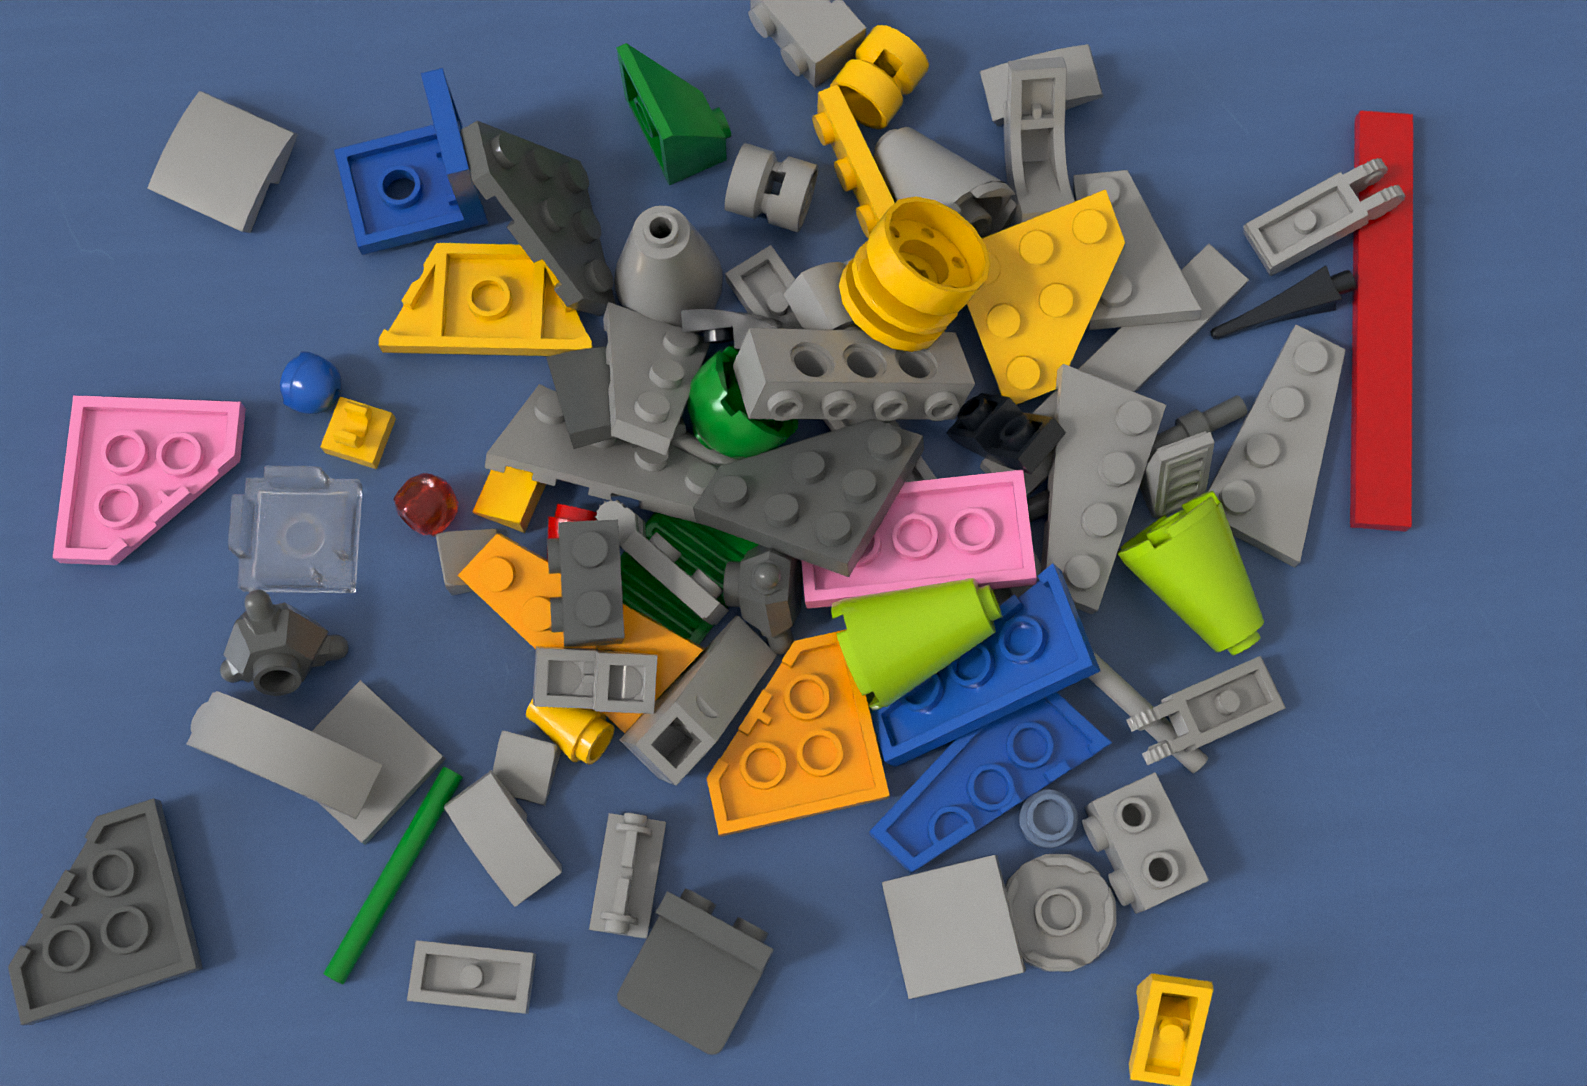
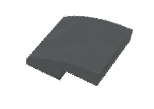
M607 346L580 349L546 357L573 449L615 438L611 436L608 388L611 380L610 366L606 364ZM682 417L674 436L687 433ZM631 443L632 448L639 447L638 445Z

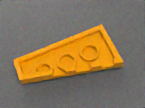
M501 533L496 534L457 576L535 649L536 646L564 647L563 632L552 633L550 597H562L560 573L549 574L547 559ZM623 604L624 641L622 644L565 647L658 655L655 701L705 649ZM603 712L623 733H626L644 714Z

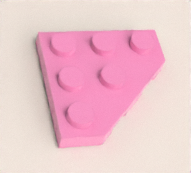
M73 396L53 559L59 563L118 565L240 462L246 408L242 403L232 401Z

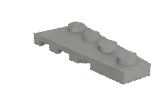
M1297 324L1290 332L1207 491H1214L1221 501L1233 536L1294 568L1301 561L1346 350Z
M1062 364L1057 370V411L1053 417L1065 430L1066 434L1053 448L1052 468L1049 470L1047 492L1050 493L1048 520L1044 525L1041 572L1054 563L1062 571L1076 609L1093 614L1099 609L1166 405Z
M540 384L489 449L485 461L486 469L504 473L506 466L532 472L533 481L555 486L557 479L589 487L588 495L610 500L611 497L625 496L639 500L641 509L695 523L699 522H696L693 507L719 469V467L672 445L669 446L667 454L663 455L641 446L632 448L630 442L616 437L573 449L557 392Z

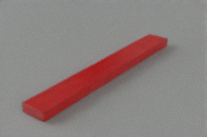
M1360 110L1355 117L1354 168L1364 165L1372 159L1381 158L1388 170L1378 182L1369 185L1368 188L1359 193H1355L1361 202L1375 193L1396 184V186H1400L1406 197L1396 208L1386 212V214L1377 219L1369 220L1368 224L1353 232V277L1356 283V290L1353 291L1350 528L1406 532L1412 527L1413 114Z

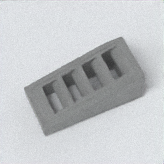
M1204 431L1156 450L1145 468L1139 486L1152 517L1161 518L1164 515L1167 516L1183 510L1182 504L1206 493L1215 444L1210 432L1206 433Z

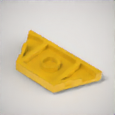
M436 243L423 264L424 270L421 277L410 285L401 300L404 305L389 331L383 330L378 343L382 353L552 356L569 351L593 348L592 341L588 333H586L576 310L567 307L554 290L556 284L560 281L543 259L533 263L520 244Z

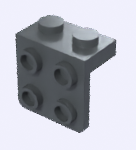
M685 888L679 898L667 891L656 911L659 917L617 993V1000L622 1007L701 1051L709 1055H715L724 1048L769 963L774 949L764 944L769 935L767 932L740 917L736 918L733 926L711 915L716 905L695 892Z

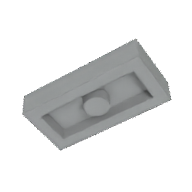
M416 940L407 1001L528 1014L536 954Z

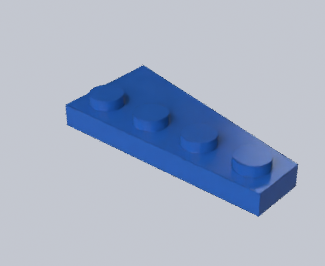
M1054 563L1037 575L1040 581L1019 598L1014 594L999 606L1002 617L993 621L996 633L888 707L879 710H869L873 727L887 764L897 767L1101 671L1062 571Z

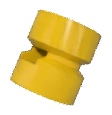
M877 25L872 28L857 48L856 59H851L844 65L830 84V87L839 85L855 120L873 129H883L903 105L902 95L912 93L927 73L929 63L926 55L908 36L889 26Z

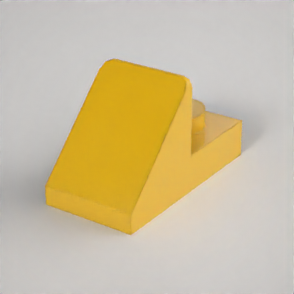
M1151 973L1137 986L1136 990L1139 1020L1129 1060L1130 1079L1172 1086H1190L1213 993V984L1208 981Z

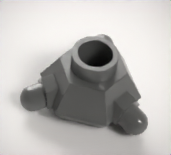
M758 545L748 550L741 561H728L725 568L723 592L726 606L740 607L742 618L761 630L762 636L767 637L772 651L781 655L786 654L794 642L791 627L801 612L803 585L801 560L783 554L772 547L767 548Z
M257 589L249 592L245 597L244 605L246 611L235 621L223 654L227 659L220 666V674L227 682L235 683L244 680L248 683L253 681L255 688L259 692L271 696H282L298 689L313 667L325 666L326 661L344 658L348 653L349 645L343 636L327 635L328 631L315 619L286 602L273 604L267 592Z

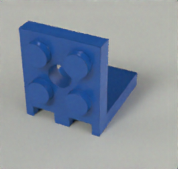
M443 68L421 73L433 125L334 149L357 247L362 255L488 223L480 192L471 179L460 131L464 127ZM405 178L415 183L413 192L407 198L395 200L387 196L389 185L397 179Z

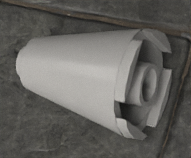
M911 127L889 130L876 143L873 158L894 202H897L899 199L915 196L936 200L957 211L976 229L981 238L1010 226L1016 213L1017 204L1011 199V195H1015V193L1005 182Z
M660 205L648 208L638 216L617 261L614 273L615 291L624 308L660 322L682 327L681 310H714L722 293L723 275L718 256L680 211L670 206Z

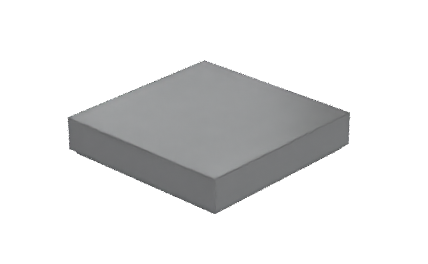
M359 681L312 730V732L383 765L357 819L320 804L365 845L446 759L362 681Z
M997 855L882 882L908 999L1026 972Z

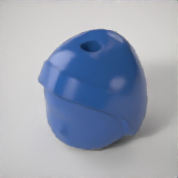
M302 351L286 365L281 376L280 392L283 397V404L294 411L305 414L322 413L331 408L341 394L342 384L338 369L327 359L311 352Z

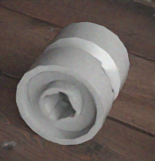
M744 143L737 155L729 179L724 204L725 210L752 219H756L763 213L766 214L769 224L799 232L813 197L819 165L790 156L782 162H778L774 151ZM774 181L782 184L779 196L771 194Z

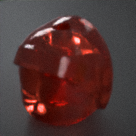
M421 473L410 478L399 489L393 499L398 515L410 528L418 534L431 535L433 537L438 533H442L450 526L456 517L459 507L458 499L450 484L443 478L428 473Z

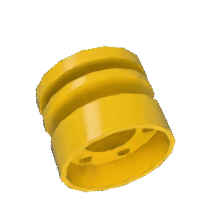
M915 196L899 199L885 212L871 231L869 240L857 250L855 257L843 269L839 290L845 309L854 323L867 335L892 349L914 352L929 348L943 334L947 326L957 317L958 312L971 300L988 279L991 263L986 245L976 229L957 211L936 200Z

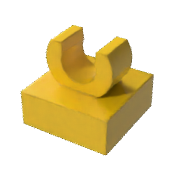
M340 396L320 447L326 454L377 469L396 418L392 412Z

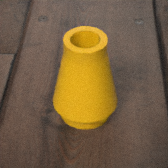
M532 699L526 710V718L534 722L559 746L572 762L582 760L588 765L593 764L605 752L614 734V726L606 721L605 713L595 712L594 709L535 707Z

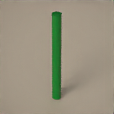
M444 766L442 767L323 973L325 976L342 985L345 984L443 814L445 804L451 800L463 777Z

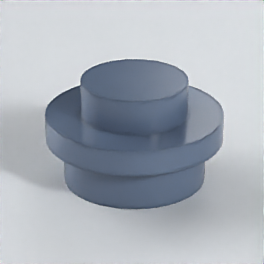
M1046 789L1036 792L1025 800L1019 813V825L1022 833L1028 841L1041 848H1056L1065 844L1074 835L1078 824V815L1073 802L1066 795L1056 790Z

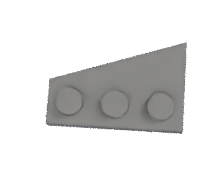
M1128 170L1073 175L1075 201L1106 189L1125 240V245L1089 321V330L1200 320L1202 309Z
M608 302L603 321L604 331H607L608 337L606 364L610 366L611 380L608 388L611 436L666 455L686 407L691 380L702 367L710 343H704V337L698 334L684 333L680 326L660 322Z

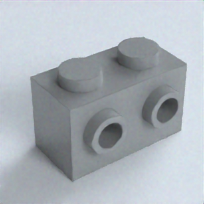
M1156 772L1100 797L1084 807L1088 818L1082 820L1086 835L1097 852L1105 851L1114 869V872L1108 874L1113 891L1123 906L1131 904L1135 914L1209 881Z

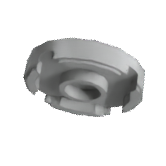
M1045 854L1024 863L1007 880L1005 888L1024 963L1045 972H1070L1091 963L1108 947L1116 927V901L1106 881L1090 863L1069 854Z

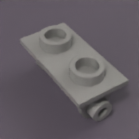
M609 813L589 930L647 939L666 822L647 819V816L634 813H624V815Z

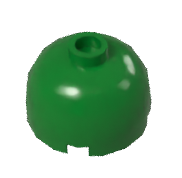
M728 346L722 353L721 350L715 353L692 378L687 408L693 425L694 435L704 447L715 450L717 453L741 460L757 456L781 446L798 429V419L785 421L748 419L733 369L739 349H735L734 346Z

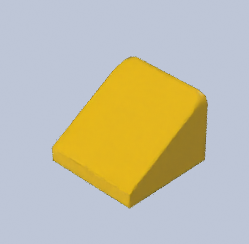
M506 466L504 473L491 470L472 512L483 518L525 533L546 484L533 481L532 472Z

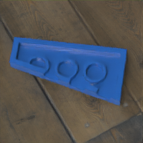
M1055 692L955 739L868 834L912 874L1036 792L1093 757L1112 742L1061 695Z

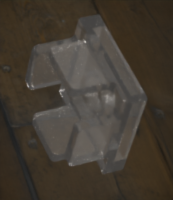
M264 466L263 478H246L245 494L232 495L228 539L229 550L239 558L238 588L243 592L259 589L265 592L356 593L363 486L358 479L329 478L323 469L317 466Z

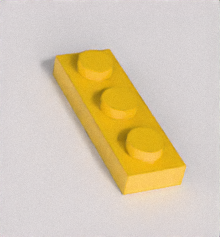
M837 84L818 92L817 114L812 116V121L822 145L831 144L838 160L834 161L836 175L845 192L853 190L860 205L856 207L857 218L865 236L869 238L876 224L895 202Z

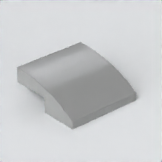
M199 91L171 134L147 189L241 232L251 233L269 184H279L298 134L208 93Z

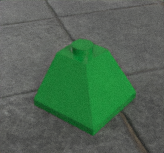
M625 43L616 47L625 99L669 186L726 161V139L732 135L722 110L719 107L711 110L702 91L629 44Z

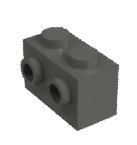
M618 520L558 522L559 538L547 539L549 574L560 573L562 597H550L552 633L563 632L564 647L622 644L624 641V619Z

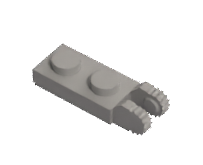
M1381 158L1367 161L1364 165H1360L1345 174L1339 172L1243 226L1244 235L1270 277L1365 226L1369 220L1383 216L1405 200L1404 192L1396 184L1375 193L1361 202L1355 193H1359L1368 188L1369 185L1378 182L1387 173L1388 169Z
M610 499V501H604V504L599 505L600 508L596 510L597 516L595 517L597 520H618L619 544L622 549L703 620L711 625H717L729 610L717 600L723 593V590L699 569L692 576L688 575L675 563L682 554L657 532L648 540L646 538L645 521L626 507L624 503L620 504L618 500L613 501Z
M1259 656L1161 699L1162 704L1137 714L1126 721L1132 732L1135 730L1142 731L1156 725L1158 720L1169 716L1178 737L1170 741L1163 740L1148 747V750L1142 753L1147 765H1150L1183 749L1186 753L1286 707L1262 657Z

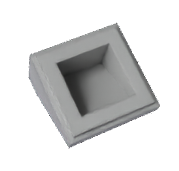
M496 529L447 531L436 534L445 587L452 596L473 591L457 575L497 534Z
M502 731L498 742L493 772L514 798L546 806L562 750L553 743Z

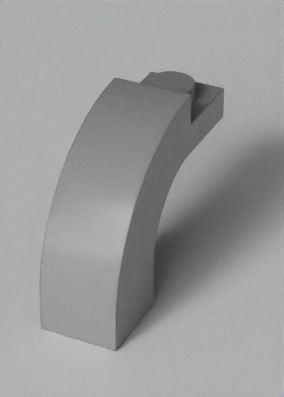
M1063 57L1008 61L1007 101H1004V146L1007 185L1015 193V195H1011V199L1017 204L1012 226L1075 201L1070 188L1065 153L1067 65Z
M218 691L213 692L209 701L202 704L196 711L191 722L192 734L187 742V745L254 773L354 819H357L383 766L308 729Z

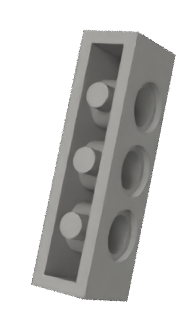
M749 328L733 364L748 419H775L778 421L790 419H828L831 421L843 419H879L882 421L930 419L932 421H942L956 418L975 385L956 332H943L929 348L909 352L892 349L872 339L863 330Z

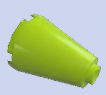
M1210 491L1182 504L1183 510L1176 512L1168 518L1164 515L1125 542L1121 546L1122 550L1118 551L1117 554L1123 563L1215 652L1228 649L1231 655H1236L1259 641L1261 637L1257 630L1264 624V619L1222 503L1214 491Z
M974 578L844 598L832 603L831 608L832 619L841 615L844 616L847 630L836 635L847 666L862 696L871 692L875 694L869 705L872 710L888 707L996 633L993 621L1002 617L999 604L990 585L988 584L980 588Z

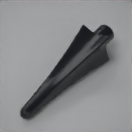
M1325 265L1265 303L1239 317L1214 327L1211 330V337L1219 340L1267 324L1336 310V301L1342 300L1341 295L1356 290L1355 279L1349 270L1330 276Z

